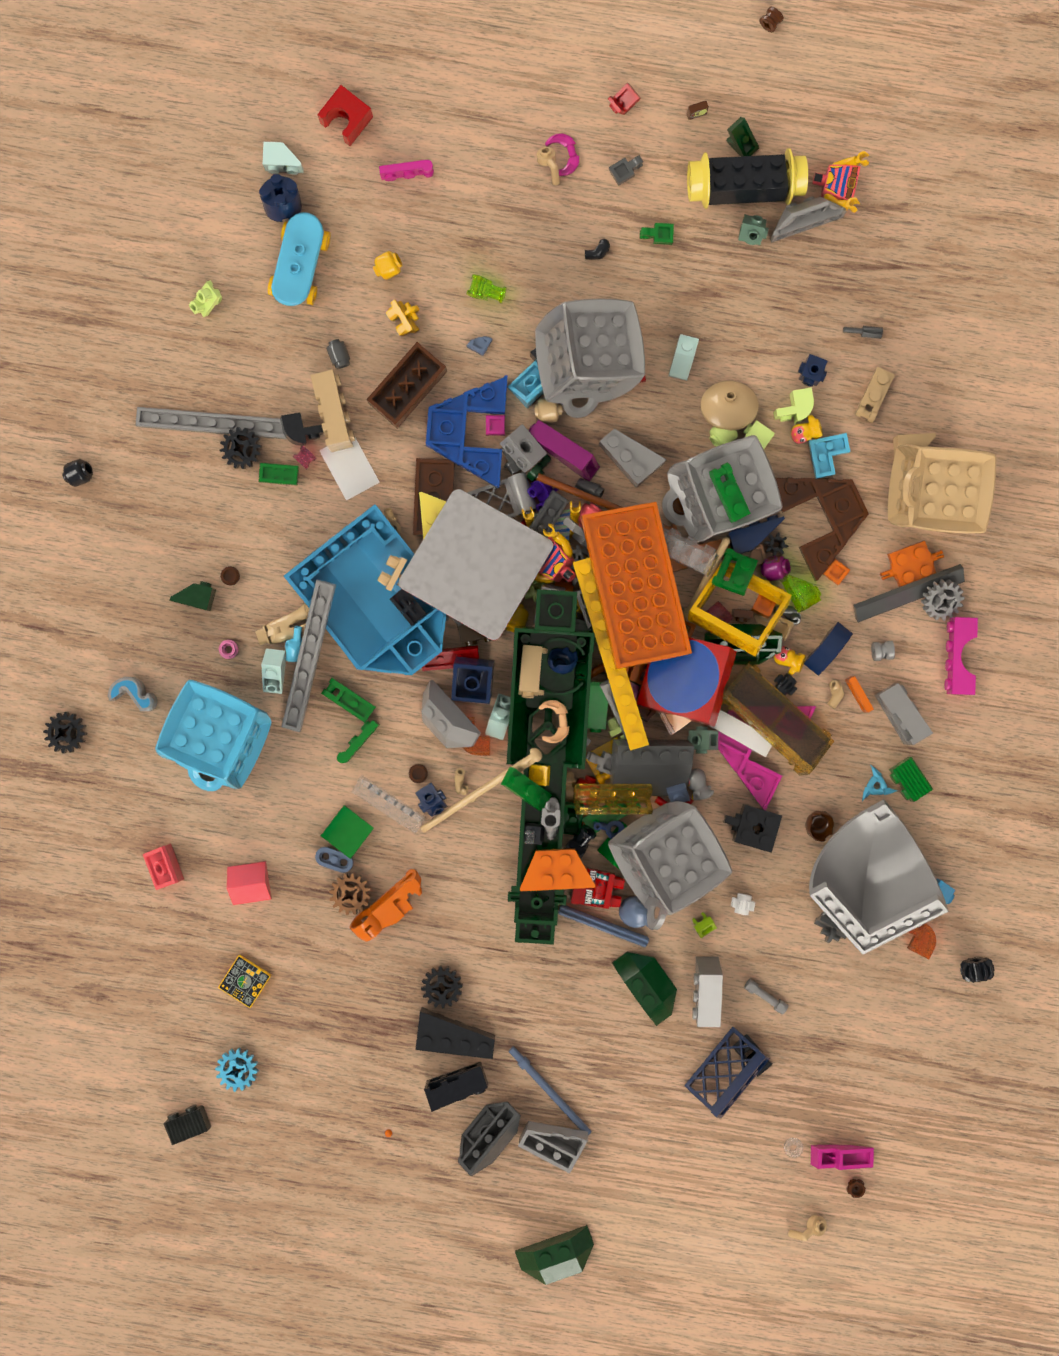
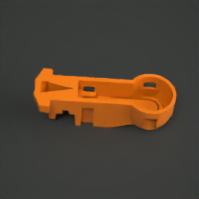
M410 869L400 881L354 918L350 924V929L359 939L365 942L372 940L383 928L396 924L409 910L413 909L408 900V893L412 895L416 893L418 896L422 894V878L415 869ZM367 916L368 918L362 922L361 920Z

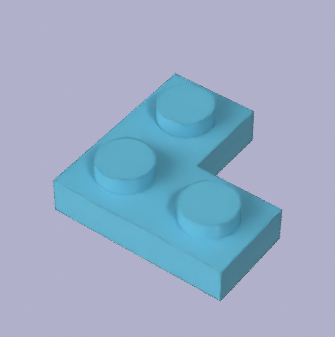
M847 433L808 441L815 479L836 474L832 456L851 452Z

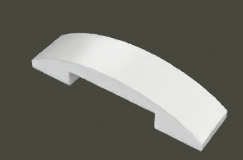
M721 710L715 727L709 726L764 757L767 756L775 742L774 739Z

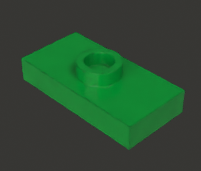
M260 463L258 482L298 486L299 466Z

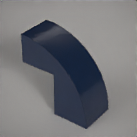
M837 622L827 632L820 645L807 657L804 665L819 676L840 653L853 633Z

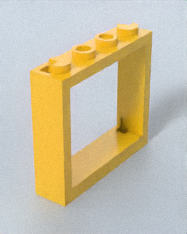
M730 562L725 574L726 577H731L736 565L735 563ZM720 564L690 609L688 620L756 657L789 605L792 595L785 592L784 589H779L772 585L768 580L761 579L753 574L748 588L780 605L757 640L702 610L716 588L712 584V580L717 575Z

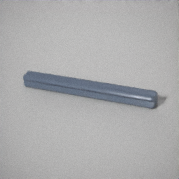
M560 905L559 915L642 947L648 945L649 938L647 936L566 905Z

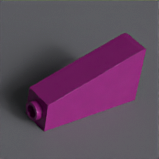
M540 420L530 427L529 432L547 453L583 479L591 481L600 468L593 454Z

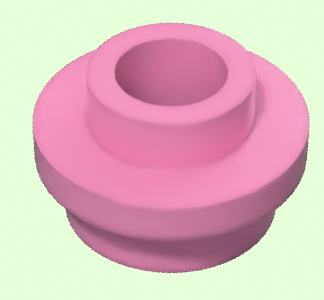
M225 640L219 646V653L225 659H232L238 654V645L232 640ZM228 646L232 647L231 653L226 652Z

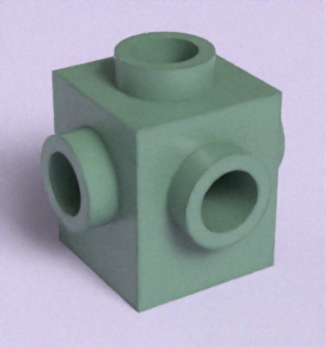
M744 214L738 240L744 241L749 245H761L762 239H766L769 230L766 227L767 220L758 215L750 216Z
M697 726L696 730H689L687 740L693 744L696 754H707V750H718V731L708 730V727Z

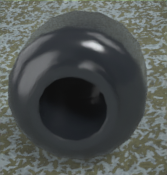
M77 459L65 464L62 476L65 482L77 487L91 480L93 469L87 461Z

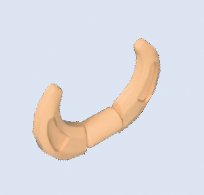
M545 701L539 706V710L544 708L553 709L556 714H559L560 727H558L553 736H542V740L548 743L561 742L569 733L570 726H567L566 717L568 711L559 701Z

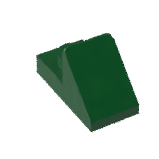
M740 117L727 129L730 137L726 141L740 156H752L760 148L745 118Z
M565 802L563 834L578 835L580 833L584 804Z

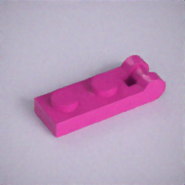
M430 160L379 166L381 179L385 181H394L396 178L402 177L412 179L417 175H424L430 178L434 174L433 164Z

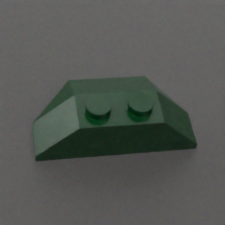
M729 624L757 640L766 628L762 624ZM772 630L756 657L711 632L705 633L704 641L731 647L737 653L733 665H759L781 652L783 635Z
M627 951L612 962L626 986L656 1026L672 1015L677 988L655 957Z
M588 1225L515 1250V1254L523 1272L547 1285L583 1272L594 1242Z

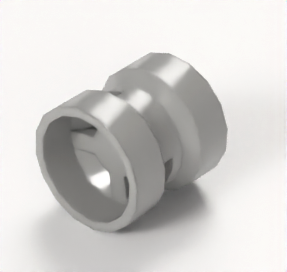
M885 641L882 644L873 642L871 644L873 661H881L883 658L893 660L895 658L893 641Z

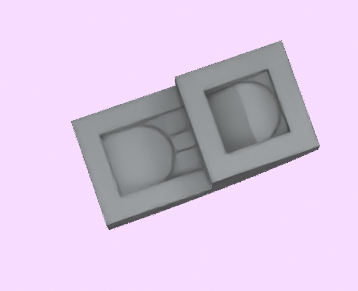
M566 517L563 524L574 532L572 537L581 545L587 547L583 528L572 519Z

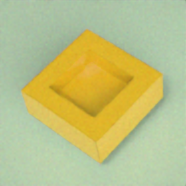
M532 764L529 766V779L538 785L549 786L550 766Z

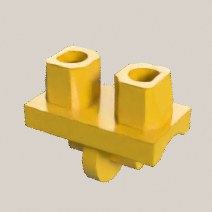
M393 300L391 302L392 307L387 310L386 314L391 321H395L397 318H400L402 323L395 327L398 334L405 336L419 331L414 322L419 319L416 314L420 310L418 305L411 306L409 302L403 304L402 301L397 302Z

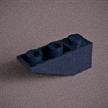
M778 515L768 517L766 522L760 523V520L749 524V527L731 530L726 535L730 539L731 549L739 554L752 551L785 519L784 516L778 517Z

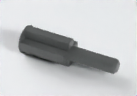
M843 327V332L861 334V337L881 339L883 327Z

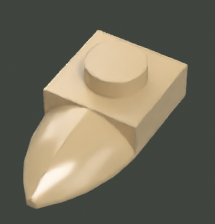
M759 614L755 615L754 618L758 624L767 626L774 614H771L768 619ZM781 617L773 630L782 633V640L786 641L794 623Z

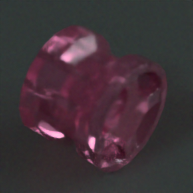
M303 445L300 448V452L292 456L306 470L309 468L311 461L317 459Z

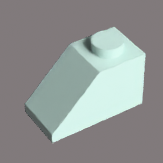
M680 334L669 372L670 377L687 381L699 339Z

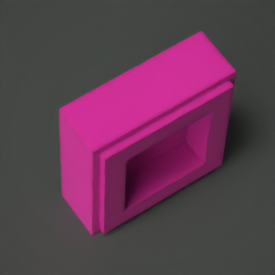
M486 415V436H505V415Z

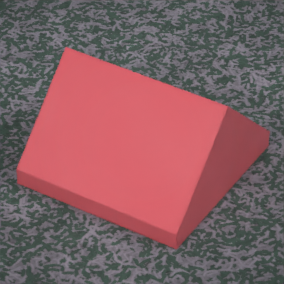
M171 844L143 854L156 890L184 880Z
M266 861L227 867V891L233 905L272 899Z

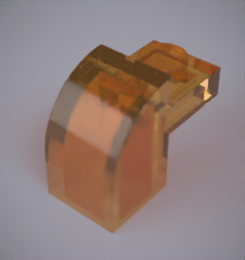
M467 717L475 725V717ZM479 736L474 746L462 748L472 755L490 756V736Z
M925 923L909 931V933L913 934V937L907 948L929 960L936 946V935L933 929Z

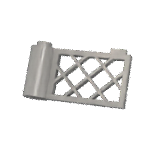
M524 472L500 481V486L505 484L507 489L504 498L494 494L497 488L491 484L467 492L472 496L475 495V498L481 492L490 494L486 503L488 505L493 496L503 500L498 511H501L505 502L511 504L514 513L507 515L511 518L522 515V509L525 514L531 512L530 507H532L533 511L537 510L534 498L530 497L527 492L530 485Z

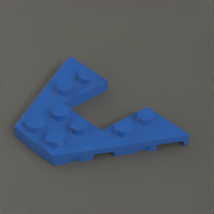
M508 375L428 408L426 446L496 488H500L502 449L464 447L467 412L505 414Z

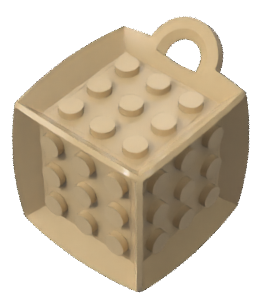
M910 444L898 446L889 484L888 521L898 527H913L938 532L985 533L995 491L996 455L987 451L915 446Z

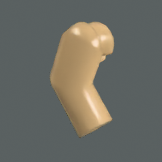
M832 680L829 683L832 697L827 705L836 709L844 697V690L840 681Z

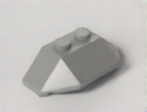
M809 197L798 205L792 203L785 207L786 209L783 211L770 238L771 243L841 219L847 211L844 207L823 197Z
M430 680L422 699L421 712L423 723L446 748L474 746L481 732L434 680Z

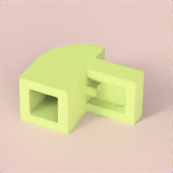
M812 387L793 390L790 393L791 406L776 409L773 412L774 420L780 419V422L792 420L793 417L794 424L802 422L813 409Z

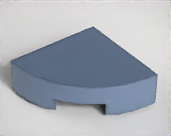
M487 336L472 339L466 346L479 355L484 356L492 342V338Z

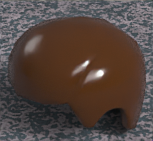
M815 811L807 817L805 823L806 832L815 841L824 842L826 837L833 834V817L826 811Z

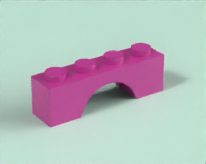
M952 617L947 622L949 640L946 642L948 659L945 662V669L948 671V678L945 679V690H947V694L975 695L976 675L968 672L963 666L961 653L965 644L977 637L978 618Z

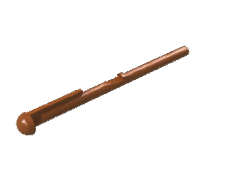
M539 473L536 478L539 482L606 509L624 508ZM662 523L663 531L668 533L667 537L672 538L677 534L678 528L674 523L671 526Z

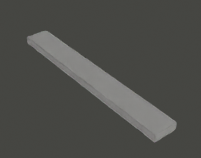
M137 407L136 427L230 435V429L236 432V427H240L242 431L244 428H248V434L254 431V437L286 439L283 434L281 421L278 418Z
M319 579L316 580L281 726L283 728L297 732L302 730L336 584Z

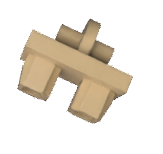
M390 555L386 565L394 568L392 575L382 571L377 580L386 586L387 590L391 591L397 579L402 576L400 573L407 560L403 557L398 558Z

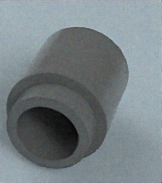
M339 339L330 341L326 349L332 365L336 369L349 366L350 356L344 341H339Z

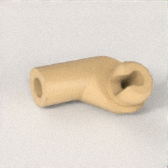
M458 768L455 771V791L457 794L466 795L469 787L463 785L465 771L462 768Z

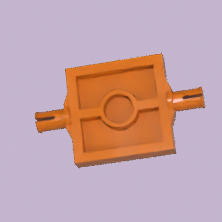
M921 541L887 554L890 561V570L880 573V576H883L881 579L885 580L894 577L898 586L901 587L936 573L934 561L944 558V555H940L943 554V551L940 550L931 554L926 542Z

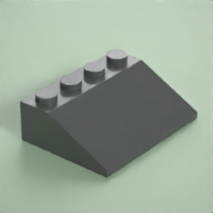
M613 739L609 796H668L666 789L668 787L685 783L687 788L693 765V744L689 740H648L649 745L630 751L627 739Z

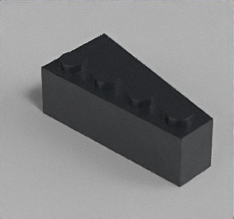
M421 1007L415 1050L493 1059L494 1034Z

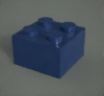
M456 657L453 666L451 700L490 704L495 660Z

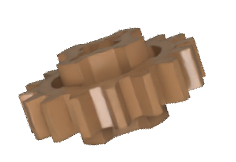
M345 873L344 879L337 877L338 883L333 882L331 884L334 889L329 890V893L333 894L329 900L335 901L333 908L340 907L339 913L346 910V915H349L350 911L356 915L357 909L361 912L364 910L362 905L368 906L369 902L366 899L371 898V895L367 894V892L371 890V887L365 886L368 881L362 882L361 875L355 878V873H352L350 877ZM348 881L355 882L357 885H349ZM339 887H340V889H341V891H342V894H341V897H340V898H338V889H339ZM355 889H357L354 892L353 897L350 896L344 899L348 891L350 892L352 890L354 891ZM361 890L363 891L362 900L359 898V891ZM344 903H351L353 906H346Z

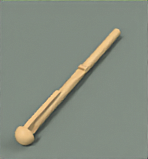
M531 748L528 756L511 767L521 772L535 762H539L542 758V753L537 748ZM508 769L420 827L422 832L425 833L501 783Z

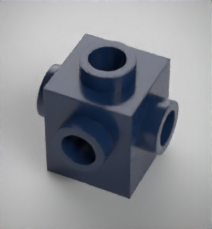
M809 354L805 363L801 362L798 373H800L799 380L806 386H817L826 377L827 371H825V367L828 361Z
M429 783L415 793L420 800V803H418L423 813L427 812L431 817L442 813L444 808L448 807L444 801L447 799L445 794L432 783Z

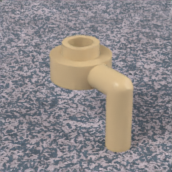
M542 147L537 151V162L542 166L550 167L552 184L559 185V170L555 162L556 152L553 148Z
M812 1215L808 1219L807 1229L804 1232L790 1230L788 1236L801 1241H807L812 1235L822 1236L827 1228L826 1220L822 1216Z

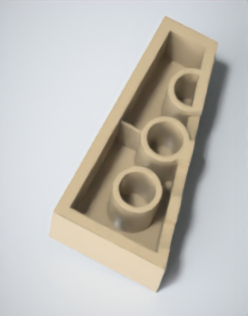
M333 369L312 374L313 389L316 400L319 402L318 411L324 422L322 423L325 437L328 438L325 439L326 446L331 452L353 447L352 441H355L353 430H349L348 423L351 420L348 411H344L343 405L346 404L344 393L339 391L338 386H341L339 374L335 375Z

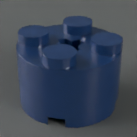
M274 174L261 186L259 194L264 211L269 219L283 222V219L290 220L295 214L301 212L300 194L296 182L280 174Z

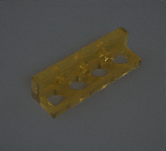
M575 784L573 794L576 814H652L653 808L650 800L653 791L652 785ZM579 803H586L590 807L580 808ZM599 803H605V804H607L609 807H608V808H603V807L599 806L598 804H599ZM618 803H624V804H626L628 807H627V808H622V807L618 806L617 804H618ZM646 803L647 808H640L636 804Z

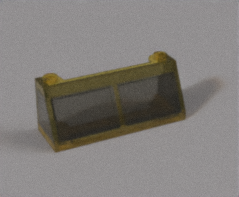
M749 663L744 665L724 688L722 705L726 704L729 706V710L737 713L783 755L790 765L795 764L793 770L799 776L809 775L834 743V740L831 738L832 735L826 729H821L761 675V670L756 665H750Z

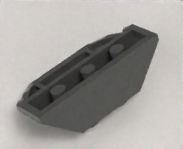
M509 1102L485 1105L462 1134L458 1163L470 1176L491 1165L517 1134L521 1115Z

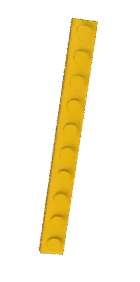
M590 557L573 562L629 749L631 751L649 745L626 668L615 669Z

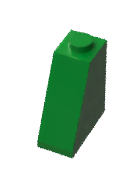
M603 682L590 683L588 728H590V732L601 733V729H606L608 701L599 685Z

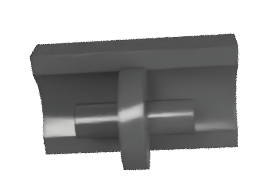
M824 911L821 916L815 919L814 924L821 927V934L826 936L825 942L830 943L832 939L838 942L840 937L847 938Z

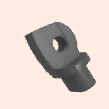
M503 447L500 448L508 461L504 468H508L511 475L521 470L511 456L504 451Z

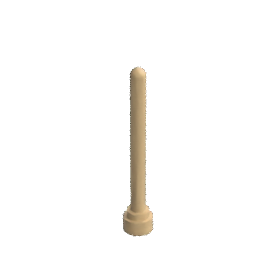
M724 537L689 606L685 607L684 610L682 609L684 620L689 623H693L688 620L689 611L713 576L730 543L728 537Z

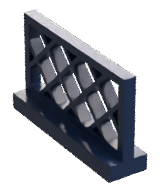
M732 1027L684 1086L716 1118H722L770 1058L735 1027ZM734 1033L739 1037L740 1046H730L729 1039ZM744 1048H752L756 1054L751 1059H744ZM727 1049L728 1061H718L717 1053L720 1050ZM730 1049H740L741 1060H731ZM741 1062L742 1071L739 1074H732L731 1063ZM728 1063L729 1075H719L718 1064ZM715 1064V1076H706L705 1068L708 1065ZM729 1077V1087L727 1089H720L719 1078ZM716 1078V1090H707L706 1079ZM702 1079L703 1091H696L691 1087L695 1080ZM717 1092V1101L712 1106L707 1102V1093Z

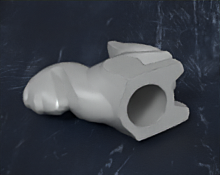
M555 797L550 798L546 802L545 808L542 809L541 824L545 827L549 840H553L556 837L561 824L560 804Z

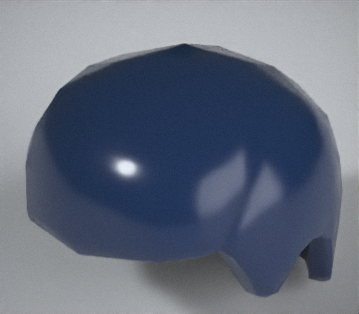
M569 647L553 649L547 657L548 665L556 673H570L577 665L578 653L576 651L572 653Z

